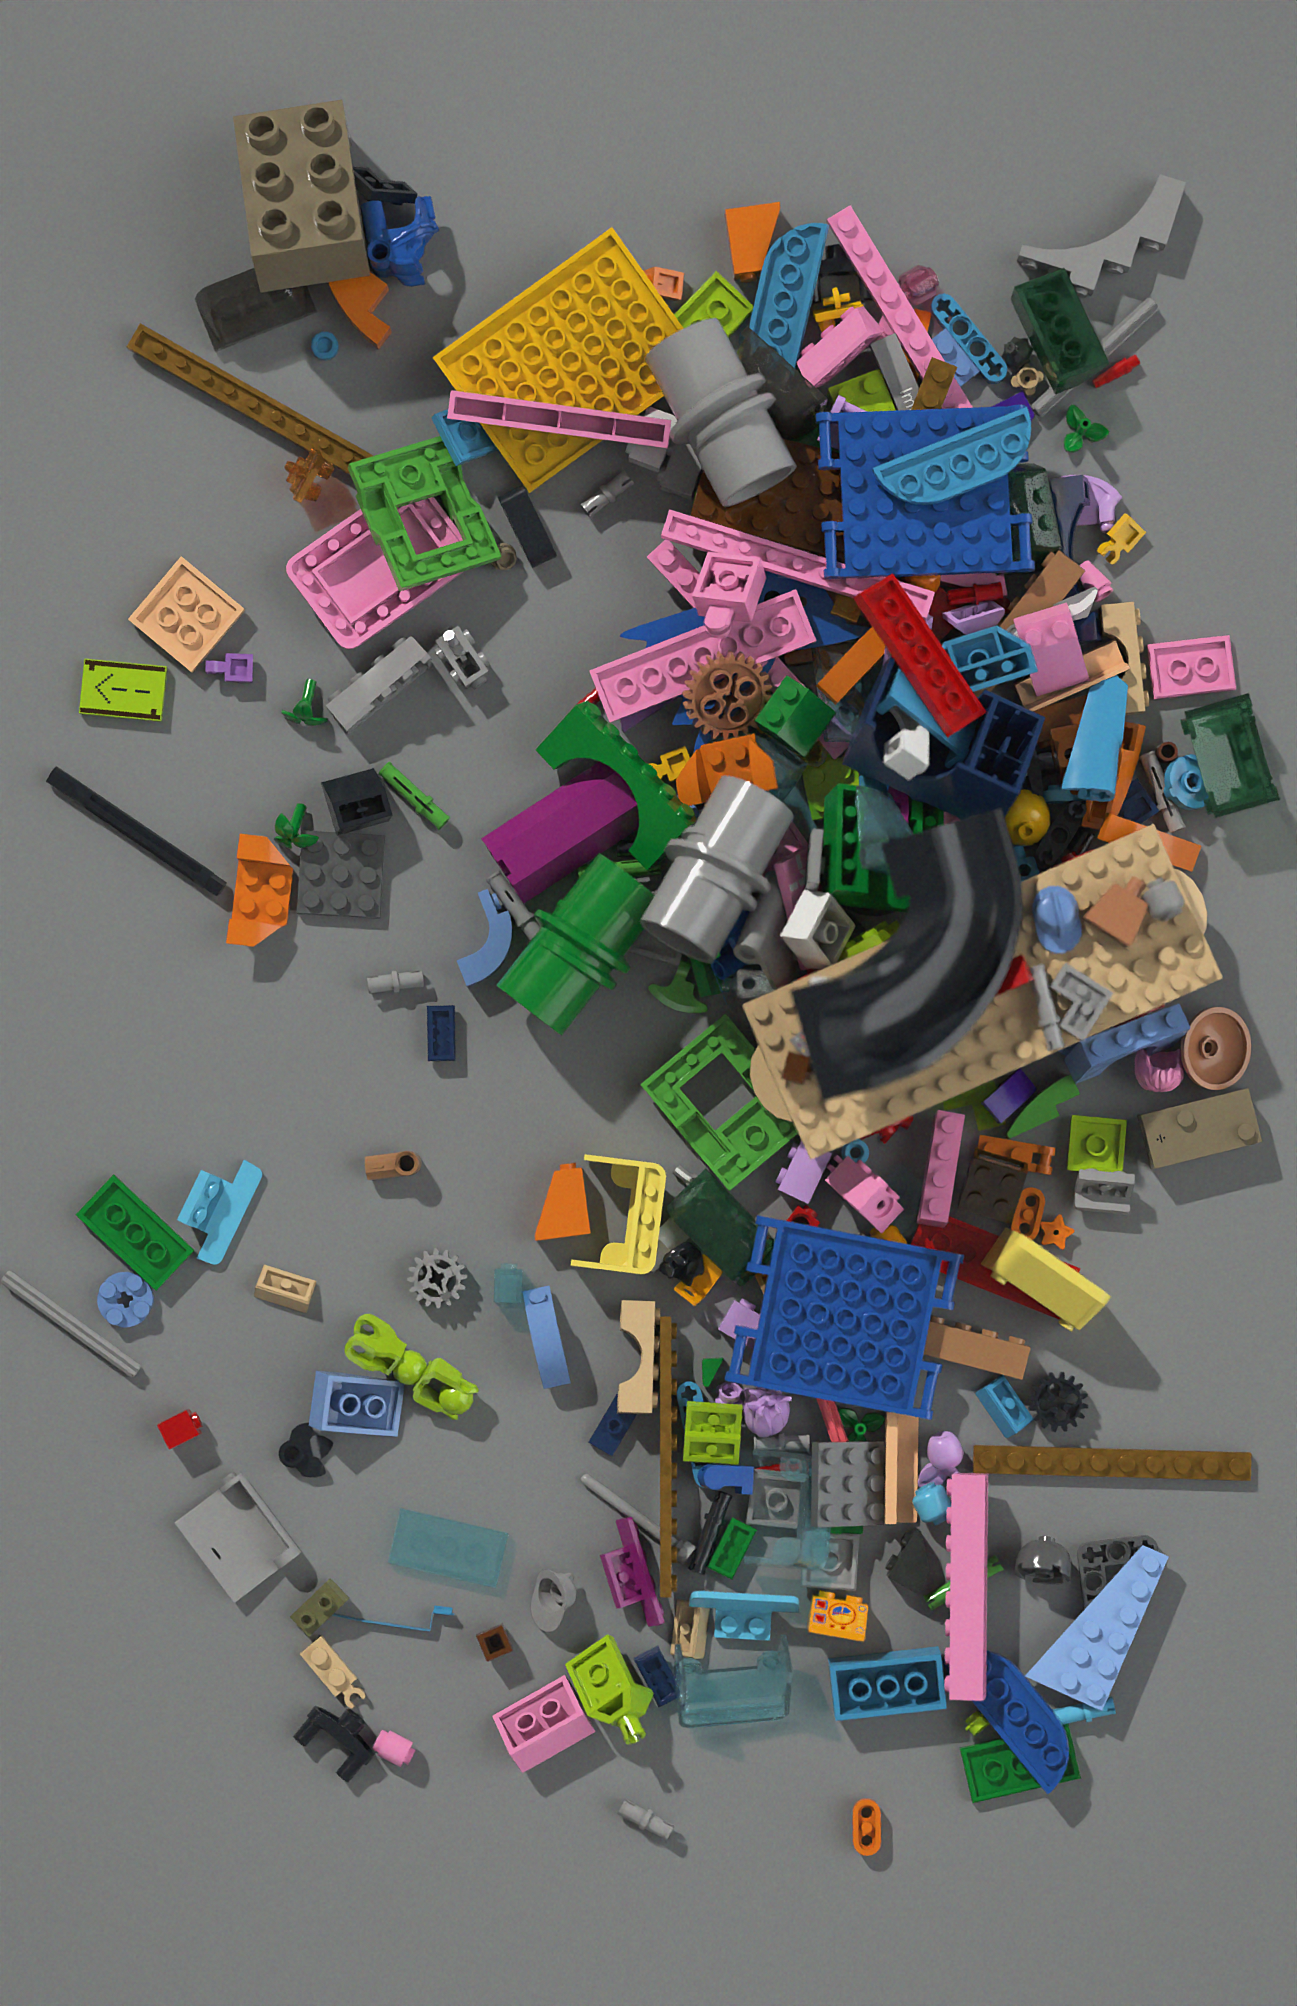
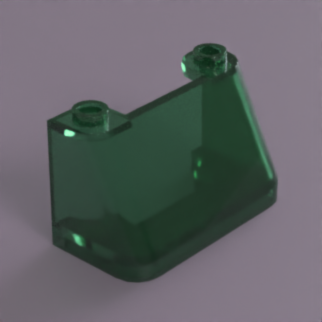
M1249 693L1185 711V718L1180 720L1184 735H1190L1208 797L1203 799L1207 815L1213 814L1214 819L1274 804L1280 800L1276 786L1274 787V784L1271 783L1273 778L1264 754L1255 723V716H1252L1253 705Z

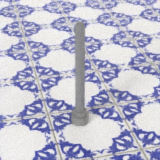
M584 1474L581 1477V1482L627 1517H632L636 1524L660 1541V1527L589 1474ZM671 1536V1546H677V1561L683 1565L696 1546L688 1540L686 1542L682 1539L678 1541Z

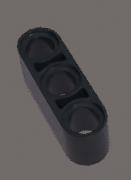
M523 485L499 496V502L531 567L534 568L557 557L553 545Z

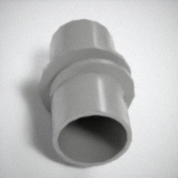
M706 319L690 325L666 338L647 353L645 360L678 421L672 427L669 436L677 445L690 444L722 506H732L746 501L773 487L795 470L797 466L767 412V409L775 402V396L769 392L758 395L757 390L764 384L766 379L761 373L747 374L718 319Z
M722 776L694 826L684 830L682 839H671L665 847L664 851L672 865L640 920L642 927L674 950L701 962L712 963L741 911L753 912L758 903L752 898V892L761 894L769 892L771 885L762 874L794 818L792 811L780 800L758 786L733 776Z

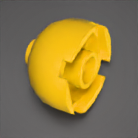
M1020 790L1018 797L1004 818L1011 843L1018 846H1029L1040 841L1045 836L1050 826V810L1044 797L1033 794L1030 790Z

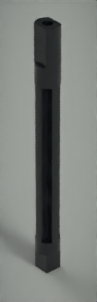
M58 766L50 773L46 780L48 784L200 887L205 888L215 896L221 894L227 882L215 875L213 871Z

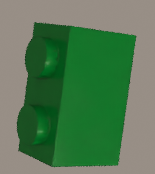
M786 675L755 719V722L761 731L803 758H806L837 713L808 688Z

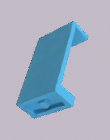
M895 665L890 671L876 711L883 715L893 706L897 705L950 748L944 764L945 767L950 768L957 762L962 763L969 753V746L976 733L975 729L979 719L977 718L947 738L899 665Z

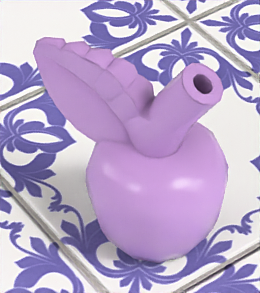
M940 1431L932 1435L927 1447V1456L930 1463L919 1474V1487L934 1482L935 1485H941L947 1479V1476L952 1479V1474L960 1473L956 1466L960 1464L963 1458V1449L957 1437L948 1431Z

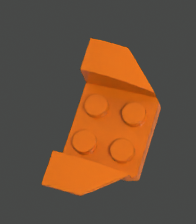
M755 733L701 745L699 749L695 750L676 779L678 798L688 806L707 802L722 776H733L745 780L764 791L778 788L774 761L757 745Z
M240 833L237 859L239 861L232 918L229 919L226 943L254 947L272 933L287 925L294 869L268 837Z

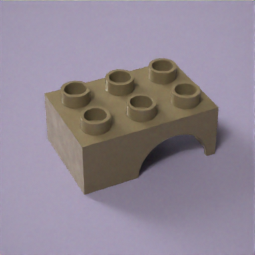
M343 100L233 116L251 256L260 292L370 276L350 151L351 141Z

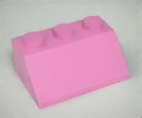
M864 306L856 309L854 307L849 308L840 316L843 321L836 327L833 325L829 326L820 334L823 339L816 345L813 343L809 344L801 351L800 354L803 357L796 363L809 389L825 386L884 333V330Z
M565 1675L492 1716L510 1756L522 1773L595 1732L585 1709Z

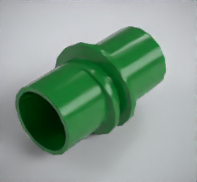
M598 853L564 899H560L556 903V909L553 913L540 909L534 913V918L541 927L540 930L505 973L497 986L562 1036L600 986L614 990L618 985L611 975L613 970L627 974L631 969L624 955L644 931L640 920L652 901L654 894L615 863Z

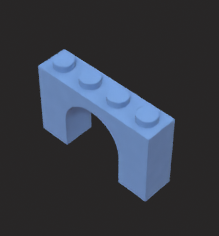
M1176 1004L1080 1041L1066 1056L1064 1061L1074 1083L1077 1084L1100 1075L1113 1062L1145 1048L1148 1056L1172 1048L1191 1028L1180 1004Z

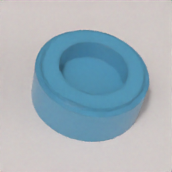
M319 332L311 341V349L315 357L326 361L337 355L339 344L337 338L332 333Z

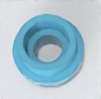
M856 1139L843 1145L841 1155L843 1160L849 1156L855 1163L859 1159L865 1163L869 1157V1149L865 1142ZM853 1147H857L860 1150L858 1158H853L850 1155V1150Z

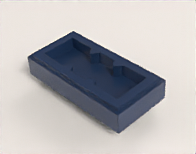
M455 1005L427 1006L428 1061H456Z
M618 1394L614 1397L589 1440L590 1444L611 1456L615 1453L637 1415L617 1413Z
M659 1646L634 1657V1661L648 1688L652 1689L654 1693L653 1698L658 1707L683 1696V1692Z

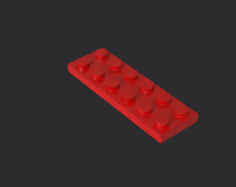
M893 573L853 598L947 738L986 713V710Z
M950 1216L944 1228L918 1224L910 1245L964 1255L963 1263L959 1265L958 1280L1060 1320V1317L1015 1285L1008 1281L1003 1285L991 1277L993 1271L981 1265V1262L999 1238L998 1235ZM942 1260L941 1273L947 1274L949 1261ZM1063 1262L1077 1273L1080 1272L1081 1268Z

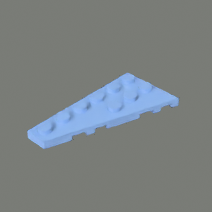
M1142 1545L1040 1660L1028 1671L1025 1677L1102 1711L1169 1556Z

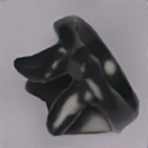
M684 1242L665 1254L663 1262L659 1265V1270L662 1274L668 1276L669 1279L674 1277L687 1286H691L693 1279L704 1273L701 1251L692 1243Z

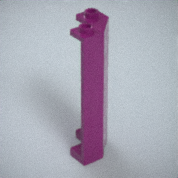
M599 761L481 839L523 903H526L595 858L598 853L601 854L638 830L639 811L634 794L627 782L614 769Z

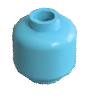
M931 1482L914 1491L916 1496L912 1499V1503L923 1522H933L934 1525H938L946 1521L947 1507H951V1499L947 1496V1491L943 1485H935L934 1482Z

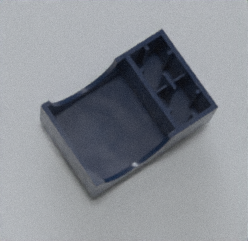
M890 653L870 689L842 764L856 770L866 778L878 780L908 794L915 801L930 804L958 817L960 820L997 809H1002L1005 818L1020 793L1045 717L990 691L984 690L977 698L986 710V713L978 718L975 729L976 733L970 743L966 759L962 763H955L950 768L945 767L944 764L950 748L929 732V764L924 772L907 780L884 763L885 743L901 732L900 726L890 710L883 715L876 711L890 671L897 665V662Z

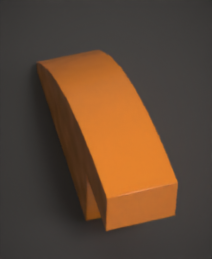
M371 272L370 276L328 282L334 298L349 322L368 342L379 350L392 332L390 326L372 313L389 291L388 284Z
M873 627L855 643L816 685L835 705L884 658L885 645Z
M1130 722L1124 723L1121 749L1119 748L1115 798L1107 802L1087 800L1085 805L1086 814L1083 816L1081 826L1100 830L1107 812L1118 815L1138 762L1146 729L1145 725Z
M1107 812L1097 838L1111 843L1148 826ZM1157 830L1172 865L1192 872L1201 845Z

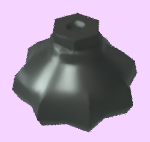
M1013 337L1010 342L1004 344V351L1001 357L1006 362L1008 368L1022 369L1025 364L1031 362V354L1034 348L1029 344L1028 338Z

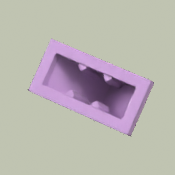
M993 600L979 602V605L974 603L944 612L943 619L965 635L996 626L1004 616L1005 609Z

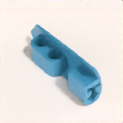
M1117 675L1103 680L1089 689L1061 791L1078 790V798L1107 802L1115 798L1119 748L1121 749L1124 734L1128 685Z

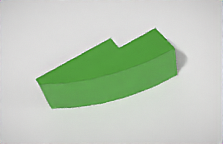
M1071 1074L1052 1083L1037 1094L1013 1120L1005 1133L1006 1138L1015 1137L1060 1116L1056 1105L1080 1095Z

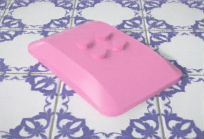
M434 497L397 508L416 555L462 541L459 530ZM361 509L294 555L286 566V573L335 641L345 649L358 647L462 573L460 572L399 592L380 545L376 546Z

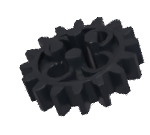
M1050 1372L1048 1375L1049 1380L1046 1381L1044 1378L1039 1377L1041 1385L1039 1387L1031 1386L1035 1391V1395H1029L1028 1399L1034 1401V1405L1029 1406L1028 1410L1036 1411L1037 1414L1034 1415L1033 1420L1042 1419V1428L1045 1429L1048 1424H1051L1052 1432H1056L1058 1426H1061L1062 1430L1066 1432L1067 1424L1070 1423L1072 1426L1077 1427L1075 1419L1077 1417L1085 1418L1080 1411L1089 1406L1082 1403V1399L1088 1397V1394L1080 1393L1079 1390L1084 1385L1082 1383L1074 1385V1376L1071 1375L1066 1380L1064 1372H1060L1058 1378H1055L1053 1372ZM1053 1383L1059 1385L1057 1394L1060 1398H1067L1071 1393L1076 1396V1401L1072 1404L1067 1402L1061 1403V1409L1066 1413V1418L1062 1421L1057 1419L1058 1408L1051 1405L1047 1410L1040 1409L1041 1401L1047 1400L1052 1402L1055 1400V1395L1050 1391V1386Z

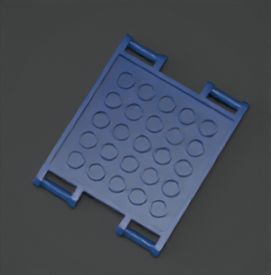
M1026 406L816 413V423L819 424L821 459L818 460V469L840 470L843 522L826 521L821 523V531L825 535L826 569H824V579L887 577L892 573L895 577L1034 571L1035 561L1031 557L1030 539L1032 514L1010 515L1008 474L996 481L946 501L930 505H919L902 501L891 495L880 485L872 472L874 467ZM830 424H838L839 459H832ZM1028 451L1025 452L1019 463L1029 461ZM1011 526H1019L1021 559L1019 562H1013ZM843 532L845 568L840 569L837 568L836 533Z
M757 1215L755 1224H758L755 1242L751 1262L747 1263L746 1270L766 1274V1286L757 1329L735 1325L734 1334H736L730 1369L726 1371L725 1380L932 1419L934 1411L931 1408L938 1373L942 1371L943 1364L922 1360L932 1308L939 1307L954 1310L955 1301H953L959 1265L963 1263L964 1255ZM774 1227L777 1229L770 1265H763L762 1259L768 1228ZM946 1260L949 1261L942 1299L935 1298L941 1262ZM747 1337H753L755 1342L748 1375L740 1374L746 1340ZM921 1369L927 1371L921 1406L917 1408L913 1407Z

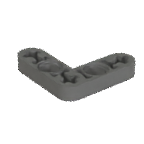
M1148 1535L1090 1541L1080 1545L1077 1550V1561L1083 1609L1093 1601L1092 1598L1087 1600V1595L1096 1596L1107 1585L1105 1566L1126 1564L1129 1561L1131 1550L1128 1542L1133 1541L1132 1547L1142 1546V1541L1146 1540L1147 1544L1152 1545V1549L1158 1552L1157 1542ZM1114 1544H1122L1125 1548V1554L1121 1559H1114L1110 1555V1548ZM1100 1545H1105L1104 1553L1107 1561L1102 1562L1103 1556L1093 1557V1562H1089L1087 1558L1082 1557V1554L1087 1552L1088 1547H1091L1094 1552L1102 1551ZM1090 1575H1097L1101 1579V1585L1097 1590H1089L1086 1587V1579Z

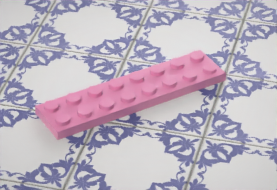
M795 589L757 604L752 621L734 620L726 637H711L704 625L592 669L589 672L609 723L680 696L685 690H690L684 683L685 680L693 681L694 679L689 671L698 672L700 670L697 665L698 661L706 665L707 655L715 660L717 651H720L723 657H726L728 650H731L736 658L737 654L741 651L745 655V660L752 656L755 660V665L756 663L761 664L816 642V638ZM725 674L717 675L714 678V682L725 678Z

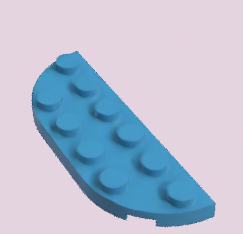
M809 223L800 225L779 237L768 251L761 271L750 320L749 343L752 354L755 356L762 371L775 382L793 388L798 366L796 362L799 360L829 224Z
M1028 408L1019 409L874 467L872 472L880 485L891 495L902 501L919 505L940 503L996 481L1011 472L1019 464L1027 450L1031 436V419Z

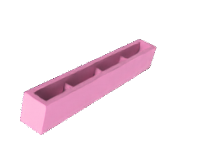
M454 390L450 392L447 416L448 419L668 448L671 420Z
M954 1473L952 1474V1479L947 1480V1496H951V1507H947L946 1521L947 1524H951V1535H947L946 1551L951 1552V1563L946 1564V1580H951L950 1591H946L945 1600L946 1608H950V1619H946L945 1635L950 1636V1647L945 1649V1664H950V1675L945 1676V1692H949V1700L983 1701L986 1698L988 1474Z

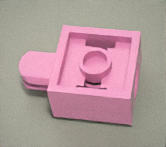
M708 551L692 597L698 615L705 617L704 624L707 633L711 637H726L734 620L752 621L766 581L761 558Z
M836 1155L833 1159L839 1165L837 1168L830 1163L826 1166L831 1174L825 1181L880 1233H883L904 1210L897 1202L900 1197L860 1159L855 1163L849 1156L842 1160Z

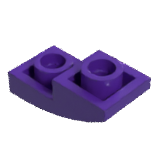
M1018 1068L981 1103L999 1124L1019 1108L1037 1088L1025 1073Z

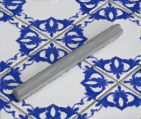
M1147 298L1040 396L1031 406L1033 411L1040 417L1044 416L1159 309L1157 303L1153 299Z
M7 1271L4 1274L1 1283L129 1377H134L141 1367L140 1364L12 1271Z

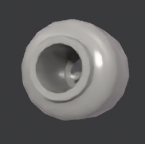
M1159 878L1147 884L1149 890L1143 894V901L1148 904L1147 909L1152 918L1161 919L1164 922L1182 913L1181 907H1183L1185 901L1174 881L1164 882L1162 878Z

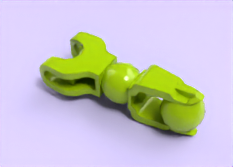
M372 1314L361 1315L354 1325V1335L348 1339L345 1345L344 1352L349 1360L368 1371H381L387 1376L393 1372L394 1377L400 1383L414 1385L412 1391H414V1401L434 1412H443L452 1420H458V1415L463 1414L472 1406L473 1394L478 1393L479 1389L475 1384L465 1380L461 1372L442 1358L430 1360L426 1364L425 1358L420 1353L413 1350L405 1351L407 1344L397 1337L389 1324ZM366 1324L373 1327L374 1334L363 1329L362 1325ZM359 1345L366 1351L357 1352L356 1350H354L353 1346ZM431 1378H436L445 1383L439 1393L427 1385L430 1383Z

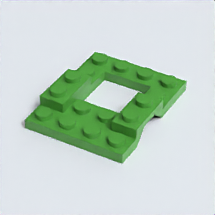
M441 436L349 463L347 468L358 492L356 499L376 546L380 545L399 592L498 561L502 557L481 506L470 496L463 479L462 466H455ZM440 495L449 518L452 522L455 521L462 541L416 555L397 508Z
M724 1014L640 1085L730 1191L795 1137L797 1132L792 1122L777 1118L766 1110L757 1096L718 1129L714 1130L681 1091V1086L721 1053L753 1090L750 1067L751 1058L756 1049L730 1018Z

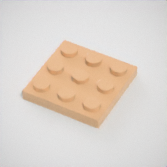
M181 556L128 620L193 673L244 613L245 609Z

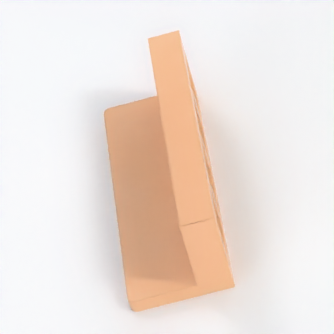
M1111 640L1082 653L1090 681L1037 697L1030 676L1014 683L1013 686L1022 707L1036 711L1130 669V667L1124 662L1116 641Z
M885 1411L884 1523L917 1522V1511L912 1503V1499L916 1496L914 1491L918 1489L919 1417Z

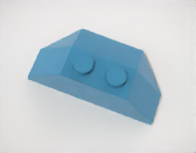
M998 625L946 641L942 645L973 692L1038 672L1031 645Z

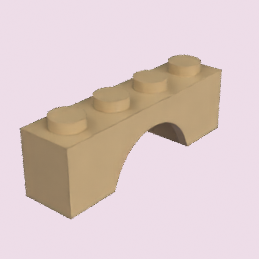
M1134 602L1101 605L1098 608V612L1100 614L1102 636L1116 641L1124 653L1126 663L1130 667L1121 678L1128 685L1125 716L1143 714L1145 707H1149L1148 690L1143 691L1142 680L1146 679L1145 663H1140L1139 652H1143V638L1137 635V625L1141 624L1139 608L1135 609Z
M622 1300L620 1302V1331L627 1333L636 1341L640 1349L641 1362L637 1373L628 1381L618 1385L617 1413L650 1415L652 1408H657L658 1392H653V1380H658V1364H653L654 1353H659V1336H654V1327L660 1324V1308H655V1301Z

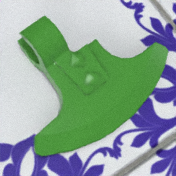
M681 960L670 985L661 986L652 983L648 987L655 998L672 1009L686 1013L708 1011L707 1004L698 1001L694 997L693 990L695 984L686 980L691 963Z

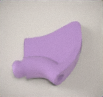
M1067 475V476H1061V477H1069V476H1076V475ZM1084 475L1088 478L1090 506L1084 507L1077 526L1100 524V531L1106 533L1114 526L1115 506L1123 497L1109 483Z

